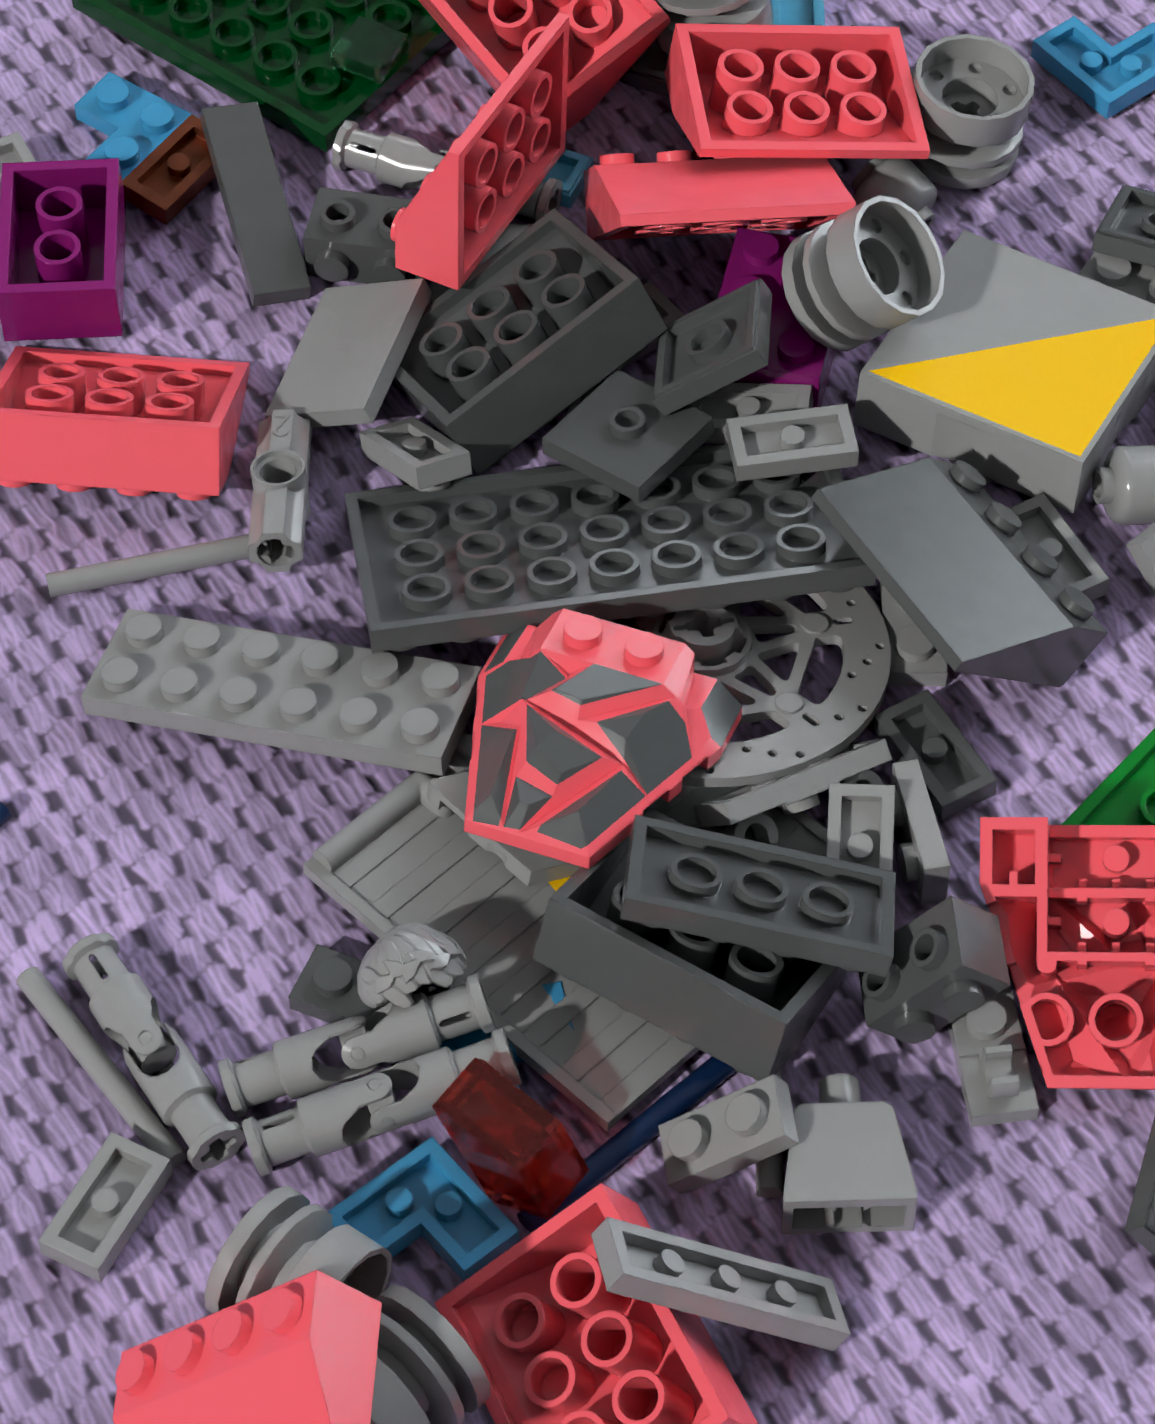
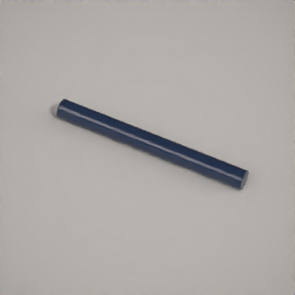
M711 1056L517 1213L519 1222L530 1233L535 1231L589 1192L659 1135L658 1125L686 1113L734 1074L736 1070Z

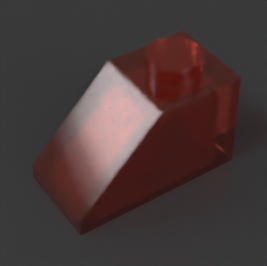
M474 1058L432 1105V1108L484 1191L496 1204L549 1219L589 1171L588 1166L562 1123L482 1059Z

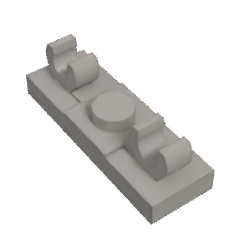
M885 738L851 742L836 755L812 763L808 768L778 780L773 778L759 784L739 787L694 805L700 827L725 825L722 834L745 839L746 829L750 826L755 832L757 842L773 844L778 842V830L772 818L763 812L781 806L783 815H791L820 804L817 793L829 789V783L883 785L880 777L869 769L892 760Z
M1009 986L986 1000L980 1008L967 1012L947 1024L970 1127L1038 1119L1039 1105L1013 992Z

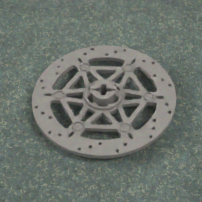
M856 587L841 593L826 591L807 594L823 610L812 613H803L786 600H759L756 602L776 616L744 617L740 615L741 603L730 604L728 607L721 609L700 608L670 612L656 619L642 616L631 618L640 627L641 631L686 643L695 653L694 673L718 679L735 699L747 704L742 705V717L739 724L773 720L785 728L760 738L728 743L720 760L708 770L699 765L682 778V786L736 787L759 784L773 778L778 780L808 768L812 763L827 757L831 758L847 747L864 731L881 706L887 690L891 669V645L888 630L880 610L864 587ZM755 634H787L764 642L757 641ZM838 645L842 650L843 663L837 683L822 703H812L799 693L813 650L818 646ZM796 652L797 656L788 680L780 679L763 662V660ZM747 675H751L771 695H767L741 682V680Z

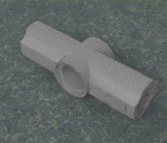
M294 409L272 410L271 415L267 419L259 422L256 458L250 466L253 495L248 554L251 562L260 564L267 572H289L294 563L303 560L305 526L311 513L308 486L312 425L310 420L299 416Z

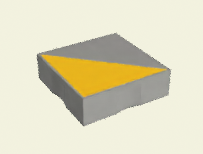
M963 230L942 259L945 272L943 295L935 308L890 330L861 370L853 424L930 456L941 457L955 462L957 460L964 461L994 482L1030 497H1036L1044 493L1053 506L1074 514L1092 486L1094 470L1097 467H1103L1106 456L1110 452L1116 437L1131 420L1137 417L1155 389V304Z

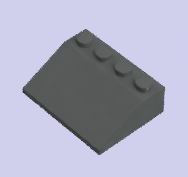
M554 208L475 268L459 291L449 288L426 306L392 382L434 430L470 451L472 471L480 475L491 465L504 459L509 451L539 428L548 425L558 413L580 396L596 388L606 376L633 355L645 350L650 342L668 328L640 279Z
M928 457L818 488L811 499L955 672L1061 687L1108 634L1106 629L1093 616L1096 608L1091 600L1078 589L1068 586L1055 572L1059 567L1056 560L1042 547L1029 542L1019 530L1022 526L1019 517L1007 506L991 498L983 488L986 485L984 477L973 466L964 461L957 460L956 463Z
M651 807L643 811L644 817L683 825ZM629 836L590 869L580 867L549 898L533 960L757 1081L773 1074L776 1075L792 1057L847 973V970L833 965L796 957H782L769 951L733 943H718L701 936L664 928H650L641 923L620 919Z

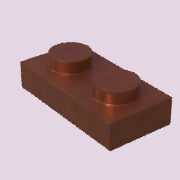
M193 114L122 180L125 200L165 225L216 177L201 125V119Z

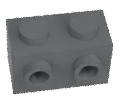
M319 187L303 237L308 276L320 277L330 282L349 281L364 284L422 278L395 268V242L390 238L391 225L395 215L402 207L407 208L412 199Z
M950 896L894 932V957L887 977L859 972L866 1026L896 1037L900 1041L915 1044L930 1039L939 1029L963 1014L980 1008L986 1000L1009 987L1011 984L999 916Z

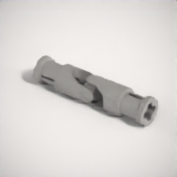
M345 120L334 140L332 166L339 171H346L350 167L376 175L378 182L402 189H413L421 187L426 175L435 170L449 150H439V154H435L429 151L418 139L397 133H390L386 137L359 129L357 122ZM549 178L547 182L542 181L517 215L537 222L555 208L559 211L562 199V181L555 178Z
M94 933L80 939L69 949L66 957L63 959V970L70 979L78 980L90 998L89 1009L102 1030L123 1047L126 1065L164 1124L168 1127H176L188 1145L187 1158L192 1167L196 1170L211 1169L232 1158L246 1139L242 1127L235 1121L229 1122L215 1102L217 1097L216 1088L175 1029L165 1022L161 1023L155 997L138 974L128 971L118 956L119 944L114 936L110 933ZM95 956L97 959L91 963L90 957ZM105 974L107 978L102 979L101 976ZM176 1048H177L178 1051H179V1060H178V1062L173 1066L174 1060H175V1056H176V1053H177V1050H176ZM145 1073H149V1074H152V1075H158V1076H152V1077H151V1076H149V1075H147V1074H145Z
M475 973L467 976L466 984L428 997L423 992L413 994L411 996L414 1004L406 1009L389 1002L386 1006L376 1010L370 1017H348L273 1042L272 1050L237 1062H233L229 1057L219 1060L218 1066L223 1086L236 1118L247 1116L248 1109L252 1106L285 1095L294 1100L368 1074L379 1067L381 1062L394 1063L406 1061L441 1048L442 1042L479 1029H482L486 1034L491 1033L493 1030H496L478 974ZM339 1035L342 1046V1060L347 1066H325L316 1059L314 1053L326 1040Z
M501 1027L492 1031L491 1038L451 1051L445 1046L357 1080L344 1082L297 1099L296 1107L258 1121L253 1116L246 1118L242 1121V1127L254 1164L262 1177L271 1174L273 1166L309 1153H313L319 1158L366 1141L381 1133L392 1131L467 1105L468 1097L505 1083L514 1087L522 1084L506 1035ZM411 1090L401 1101L397 1100L395 1092ZM368 1106V1109L366 1110L359 1109L361 1107Z

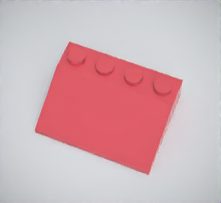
M418 0L495 92L557 13L562 12L570 15L566 131L594 109L671 22L670 17L655 0Z
M562 12L557 13L488 102L480 107L476 117L461 136L453 141L449 151L435 170L426 175L420 190L407 208L402 207L397 212L390 230V238L395 242V268L459 291L565 152L570 15Z
M675 24L664 74L672 114L699 157L929 158L930 147L899 27Z
M674 150L656 153L657 162L635 163L634 153H615L600 155L599 165H594L583 171L587 235L594 241L737 233L738 227L762 232L814 229L821 224L836 219L838 215L856 206V201L827 158L714 157V159L692 160L691 150Z
M16 346L0 371V485L18 488L28 486L31 483L56 484L58 489L67 492L86 491L91 487L116 489L118 493L125 496H143L152 491L176 493L179 498L189 501H200L211 496H220L231 469L250 372V362Z
M603 1183L594 1187L434 1302L438 1312L463 1337L480 1361L490 1382L491 1397L484 1403L495 1424H758L698 1315L607 1292L591 1234L607 1217L650 1229L651 1227L636 1202Z
M315 1270L125 1350L121 1354V1361L115 1376L117 1390L113 1422L114 1424H370L382 1302L319 1270Z

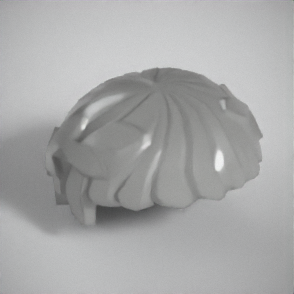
M407 923L393 927L373 944L362 959L357 973V992L361 1001L371 1008L379 1007L383 1003L388 1002V1000L404 1009L412 1007L414 1001L411 993L418 990L422 985L435 983L446 988L452 984L454 979L462 976L467 968L466 953L450 936L441 930L436 931L428 925Z

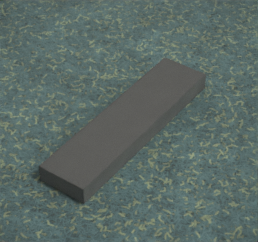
M258 101L202 108L201 125L252 306L309 299L311 284Z

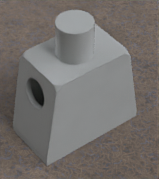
M837 1073L822 1078L819 1082L820 1103H802L794 1108L799 1144L789 1148L783 1191L781 1234L913 1231L918 1199L917 1189L894 1107L885 1101L861 1102L860 1082L853 1075Z

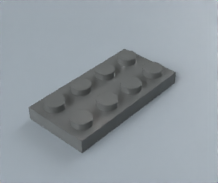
M635 815L629 835L620 919L641 923L650 928H664L701 936L718 943H733L769 951L782 957H796L833 965L850 972H864L887 977L894 957L896 872Z

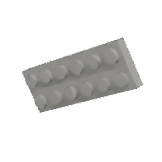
M127 609L80 697L84 712L87 715L444 776L476 704L477 681L482 667L388 651L372 652L370 648Z

